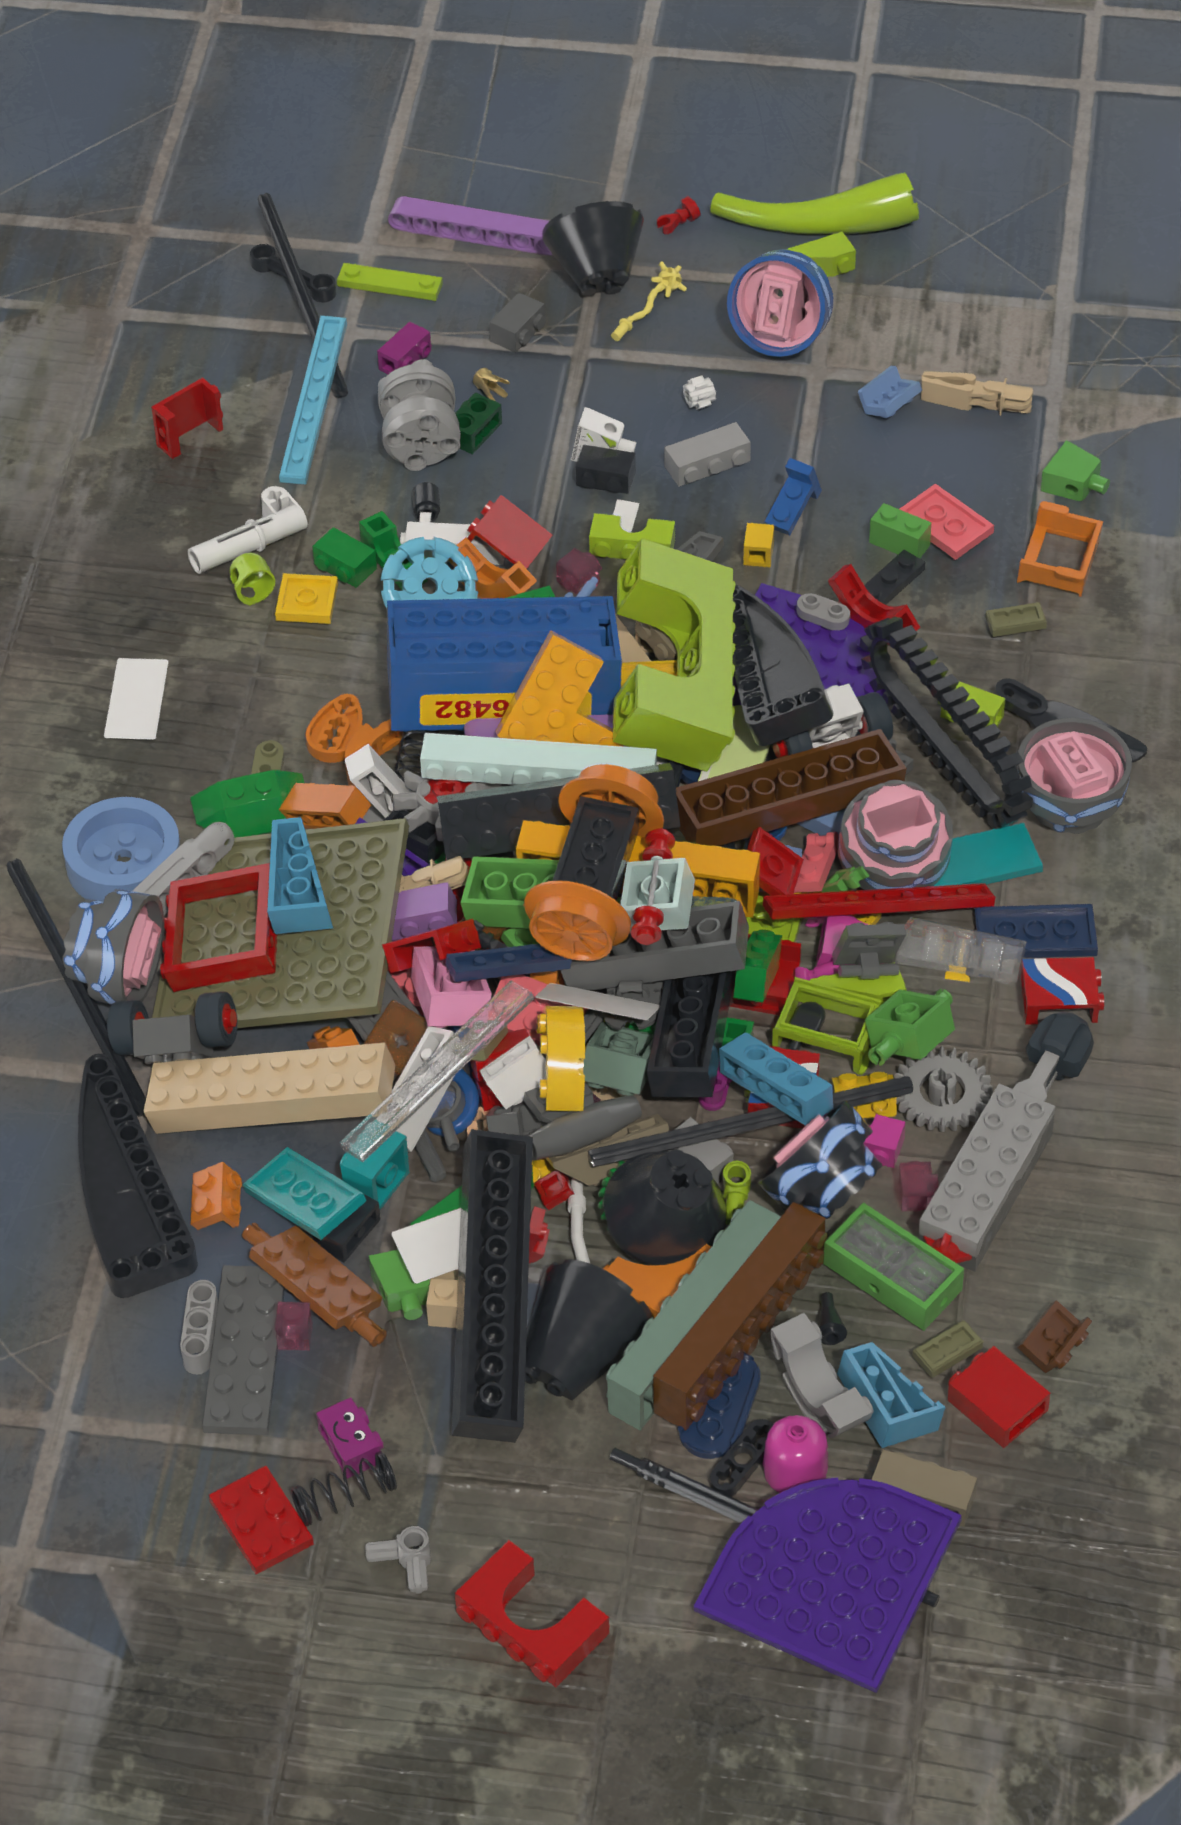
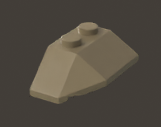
M654 1114L648 1118L634 1121L606 1139L569 1154L545 1159L553 1168L588 1186L602 1185V1180L609 1177L608 1172L610 1169H618L617 1165L619 1162L592 1167L588 1158V1151L590 1149L667 1132L669 1126L659 1114Z

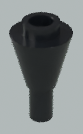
M825 1292L821 1295L822 1310L818 1321V1326L822 1333L821 1343L836 1345L847 1337V1329L834 1306L833 1294Z

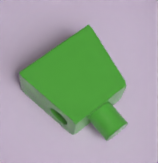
M1065 441L1042 471L1041 491L1076 501H1083L1091 490L1105 494L1108 490L1110 479L1100 476L1101 460L1075 444Z
M399 1250L370 1255V1274L387 1310L391 1312L403 1310L404 1318L407 1320H415L421 1317L423 1314L421 1306L427 1303L431 1279L417 1284L414 1283Z

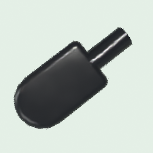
M805 1002L797 1008L789 1024L819 1032L825 1022V1009L817 1002ZM789 1039L791 1041L786 1049L799 1051L802 1044L806 1046L812 1045Z

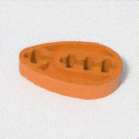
M342 694L328 702L312 718L306 729L305 736L307 749L315 759L327 763L345 761V750L350 738L363 726L362 709L356 696ZM333 729H337V736L333 738ZM328 739H332L333 747H329Z

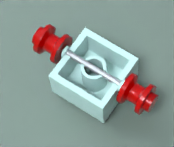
M662 828L651 830L646 834L645 843L648 847L643 851L642 857L644 861L627 862L621 906L626 910L631 920V936L643 945L658 942L661 939V930L687 929L689 925L695 878L685 858L673 859V853L670 849L675 846V837L669 831Z

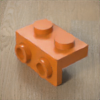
M220 1162L193 1173L191 1225L197 1230L222 1220L232 1228L239 1226L242 1180L238 1172L234 1171L226 1163Z

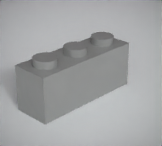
M737 422L664 447V467L676 484L682 486L750 462L751 442Z

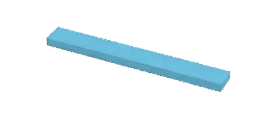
M320 317L279 474L281 483L307 484L347 327L346 318Z

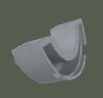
M802 1313L771 1329L773 1351L777 1360L783 1359L787 1371L782 1373V1377L804 1416L819 1423L825 1433H830L828 1434L829 1438H834L868 1421L873 1414V1407L866 1396L862 1397L856 1387L848 1390V1388L843 1387L839 1383L835 1369L827 1362L821 1344L822 1333L819 1326L814 1321L810 1322L806 1314Z

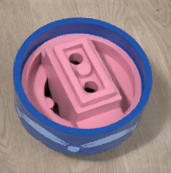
M785 249L764 253L744 265L734 276L727 296L729 319L737 335L752 349L769 356H789L807 348L826 328L833 309V292L828 277L822 268L807 255ZM779 289H780V290L782 291V293H783V296H782V297H779V296H778V291H779Z

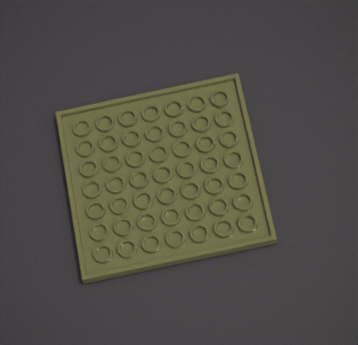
M406 818L305 830L333 928L278 934L276 970L273 974L173 992L167 980L163 979L162 975H160L152 1018L181 1015L195 1016L196 1002L201 994L221 991L228 992L233 998L237 1012L238 1028L381 1014L388 969L382 944L392 942L409 824ZM271 834L234 838L232 849L216 863L215 867L208 874L270 863ZM229 839L225 841L224 845L228 844ZM258 890L186 903L181 963L254 950Z

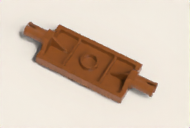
M252 1223V1226L248 1225L244 1229L242 1238L254 1246L250 1250L249 1258L335 1330L345 1326L351 1332L356 1331L372 1347H376L377 1344L379 1345L384 1341L387 1335L386 1330L369 1318V1313L380 1307L382 1296L297 1226H294L271 1237L257 1223Z

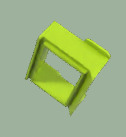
M795 977L778 1022L773 1028L772 1046L780 1047L784 1037L854 1056L853 1071L859 1075L865 1074L870 1063L868 1056L870 1039L866 1021L857 1042L789 1023L799 1002H817L824 1009L866 1019L881 1006V1000Z

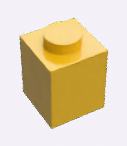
M747 523L743 565L771 567L774 547V525Z

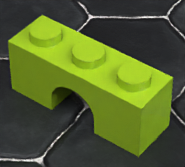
M594 513L589 535L590 556L627 559L641 538L674 549L675 521L648 519L645 529L640 532L630 533L621 528V516Z

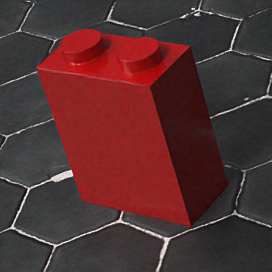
M995 1346L985 1353L980 1352L976 1355L969 1367L963 1372H956L948 1382L947 1401L1002 1448L1009 1445L1049 1409L1050 1392Z

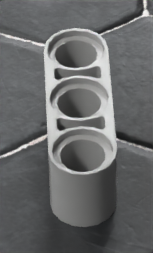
M198 1280L188 1289L180 1343L184 1368L189 1373L195 1375L206 1372L211 1364L218 1298L215 1285L208 1280Z

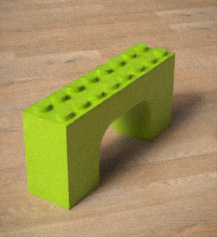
M641 538L618 572L616 614L654 626L671 638L677 649V676L641 664L635 667L614 698L613 742L628 747L657 749V756L706 772L714 762H718L726 745L732 743L735 735V730L732 728V720L735 714V708L732 707V698L735 693V686L732 685V677L735 672V665L733 664V654L735 651V644L733 643V633L735 631V623L733 622L735 610L733 592L736 585L735 581H733L732 568Z

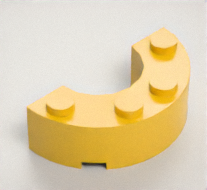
M544 1006L543 1014L537 1015V1034H542L540 1037V1054H546L545 1079H540V1098H545L546 1111H583L585 1075H583L585 1059L583 1007Z

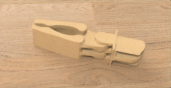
M924 371L921 376L922 391L920 396L923 401L967 411L972 409V405H980L986 409L998 410L1000 416L1002 410L1027 414L1032 409L1033 388L1006 384L1007 378H1005L1004 382H981L976 380L974 374Z
M461 856L435 864L431 859L430 866L416 870L412 875L404 877L402 875L399 893L404 890L445 882L449 883L452 890L466 885L470 869Z

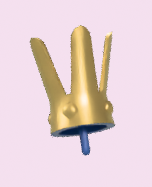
M481 368L475 373L473 384L478 389H482L489 399L495 401L489 389L503 398L508 396L507 392L496 382L510 384V381L493 375L492 371L487 368Z

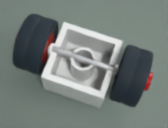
M850 684L831 686L826 689L834 712L832 719L823 725L773 743L772 748L776 759L878 729L882 730L889 741L893 736V721L889 708L883 697L877 692L856 697Z

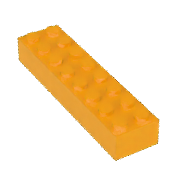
M523 820L516 847L517 858L559 860L570 826ZM637 836L629 862L644 861L642 857L643 851L648 847L645 843V837ZM675 841V846L670 849L673 853V859L685 858L695 878L691 908L740 901L745 917H754L759 893L760 853L719 846L692 844L686 841ZM624 879L617 899L622 898Z

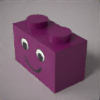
M352 1397L316 1413L318 1431L342 1472L344 1466L349 1465L359 1474V1464L362 1458L369 1460L373 1466H376L375 1454L384 1448L382 1439L376 1430L373 1432L368 1426L369 1419L362 1406L357 1408ZM363 1461V1471L370 1469V1466ZM346 1468L347 1479L354 1476V1473L349 1468Z

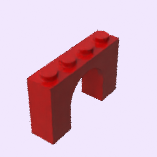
M508 1540L455 1592L456 1612L465 1622H473L478 1626L489 1641L493 1643L497 1641L506 1648L507 1653L513 1660L517 1662L522 1661L529 1666L532 1673L540 1681H548L556 1688L610 1634L609 1616L583 1598L562 1620L552 1627L542 1630H529L513 1623L505 1613L506 1606L535 1576L534 1559Z

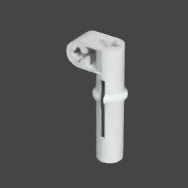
M279 486L268 487L261 495L262 518L258 520L249 519L245 525L189 548V561L193 569L200 574L236 559L244 553H250L254 550L261 552L265 549L266 545L307 528V518L303 509L284 488Z

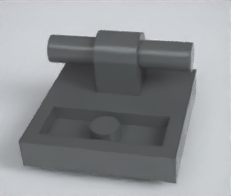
M883 922L879 925H865L863 923L846 925L832 953L834 965H839V977L858 976L859 979H878L879 976L899 975V964L892 963L906 936L905 924Z

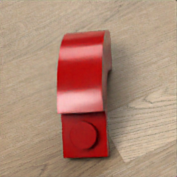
M852 564L844 565L828 580V583L839 599L838 603L847 606L850 610V618L861 624L864 628L895 616L903 619V628L910 625L916 631L920 628L907 604L893 607L875 599L864 586Z

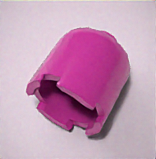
M794 1415L786 1416L776 1421L770 1428L765 1442L763 1466L765 1479L772 1489L781 1493L800 1484L826 1479L828 1471V1443L826 1434L819 1423L809 1417Z

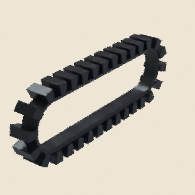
M895 616L867 626L864 629L867 635L860 638V647L866 652L870 651V655L861 658L863 669L873 668L877 678L869 683L874 692L882 689L886 690L882 697L888 707L894 705L891 709L892 714L897 719L904 717L901 722L902 726L907 732L914 729L911 737L917 744L924 741L921 749L927 756L934 754L931 761L937 768L945 766L941 773L948 781L955 778L952 786L958 793L965 791L962 798L968 805L976 803L973 811L979 818L987 815L989 826L994 828L1002 826L1003 828L1025 818L1028 815L1025 810L1032 808L1033 798L1025 792L1022 793V791L1032 787L1030 775L1019 776L1016 766L1024 762L1019 752L1017 751L1010 755L1006 754L1012 745L1005 736L998 738L1001 731L995 724L987 726L990 721L988 715L984 711L977 713L980 706L974 699L966 701L969 693L963 686L956 689L959 681L953 674L946 676L949 669L943 662L935 664L938 656L932 649L925 652L928 646L922 637L915 639L918 633L911 625L903 628V619ZM888 643L898 652L899 657L908 664L910 670L919 677L920 682L929 689L930 694L940 702L941 707L950 714L951 719L961 727L962 732L971 739L972 744L982 752L983 757L993 765L996 774H999L1003 784L1001 786L1005 794L1004 801L1001 800L998 794L994 793L989 783L985 782L980 776L979 771L970 764L969 759L964 757L958 746L954 745L949 739L948 734L939 727L938 722L933 720L927 709L923 708L917 697L913 696L907 685L903 684L898 678L897 672L893 670L889 661L891 658L887 651Z

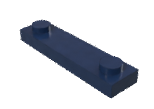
M540 944L452 953L446 956V966L454 982H468L477 979L571 969L572 959L564 958L548 951Z

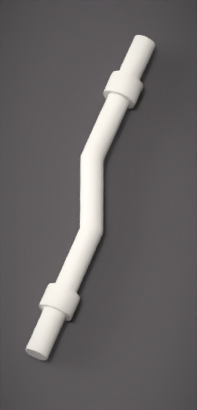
M573 1178L571 1179V1186L575 1194L568 1198V1212L571 1214V1241L576 1260L590 1263L583 1238V1214L586 1211V1198L583 1196V1183Z

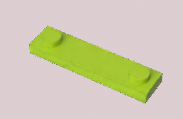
M343 263L337 278L338 287L437 301L443 285L442 277Z

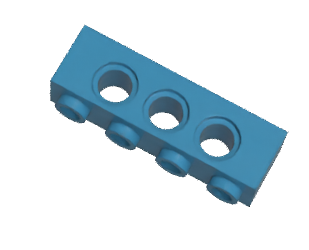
M745 1032L719 1048L720 1073L805 1126L818 1114L823 1116L833 1109L832 1084Z

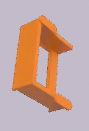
M1047 501L1041 502L1029 546L1024 559L1021 558L1017 583L1026 580L1079 593V597H1081L1100 541L1103 521L1069 513V508ZM1046 533L1088 542L1080 570L1062 566L1054 567L1037 562Z

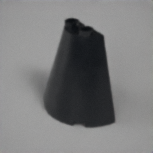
M565 1259L562 1264L551 1263L543 1274L526 1336L525 1382L529 1384H536L538 1381L547 1384L546 1388L551 1394L574 1400L606 1373L614 1363L619 1362L624 1357L627 1346L633 1340H638L642 1335L646 1322L653 1318L651 1311L644 1301L638 1303L630 1295L633 1291L631 1287L615 1275L598 1266L572 1259Z

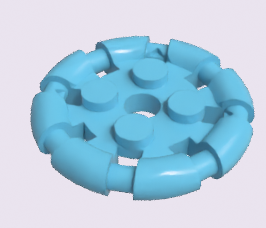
M418 537L401 544L398 547L399 550L394 555L388 557L382 570L381 581H383V590L381 595L386 608L387 600L478 598V591H476L478 577L472 561L468 556L464 557L458 551L459 547L442 538L424 539V537ZM424 550L432 551L433 557L424 559ZM449 558L457 564L453 570L445 564ZM405 559L412 563L407 570L402 565ZM425 579H430L435 583L436 590L433 594H428L423 590L422 582ZM394 582H402V591L394 590ZM458 582L465 583V591H457Z

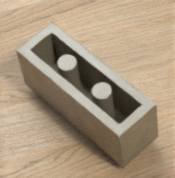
M882 1450L872 1477L874 1481L898 1487L961 1514L962 1521L959 1526L962 1527L966 1524L976 1495L977 1477H973L964 1471H953L940 1467L931 1461L923 1462L913 1459L901 1452Z

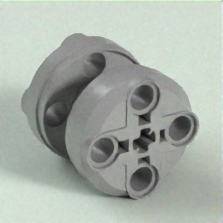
M417 360L411 365L400 367L378 382V403L384 418L382 426L384 448L393 459L403 463L407 469L412 471H419L427 465L438 463L451 454L456 453L460 448V428L454 412L456 400L454 384L444 371L434 367L428 360Z

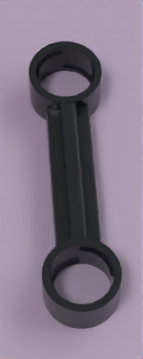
M259 244L251 249V266L255 271L261 273L274 271L288 278L281 259L276 257L274 247L268 244ZM300 269L313 300L329 302L335 298L336 283L333 276L329 274H317L314 276Z

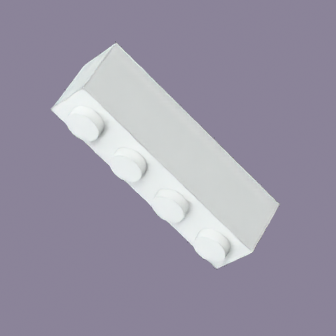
M429 1026L426 1029L392 1089L389 1113L378 1115L375 1121L405 1135L409 1152L413 1151L463 1060L457 1059L456 1049L462 1042L451 1030Z

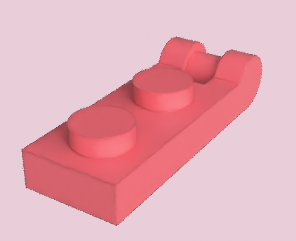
M827 832L824 836H819L818 833L807 835V845L802 855L804 861L794 893L822 891L837 854L839 837L837 832Z

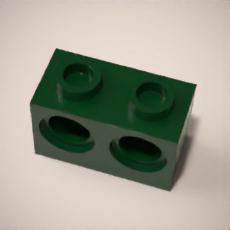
M476 392L462 403L455 413L460 428L459 449L473 455L502 424V406L500 403Z

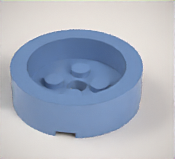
M135 797L110 798L88 806L70 822L65 830L62 842L67 876L72 887L85 899L103 902L105 896L115 889L133 891L180 847L178 828L172 816L161 806ZM119 855L120 857L131 858L127 862L117 861Z

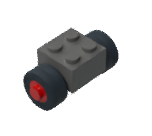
M224 991L201 994L196 1002L195 1016L181 1015L149 1018L146 1007L140 1000L114 1002L110 1006L107 1018L108 1037L114 1052L122 1056L134 1054V1057L145 1059L146 1064L213 1057V1047L229 1046L234 1043L238 1028L235 1003L231 995Z

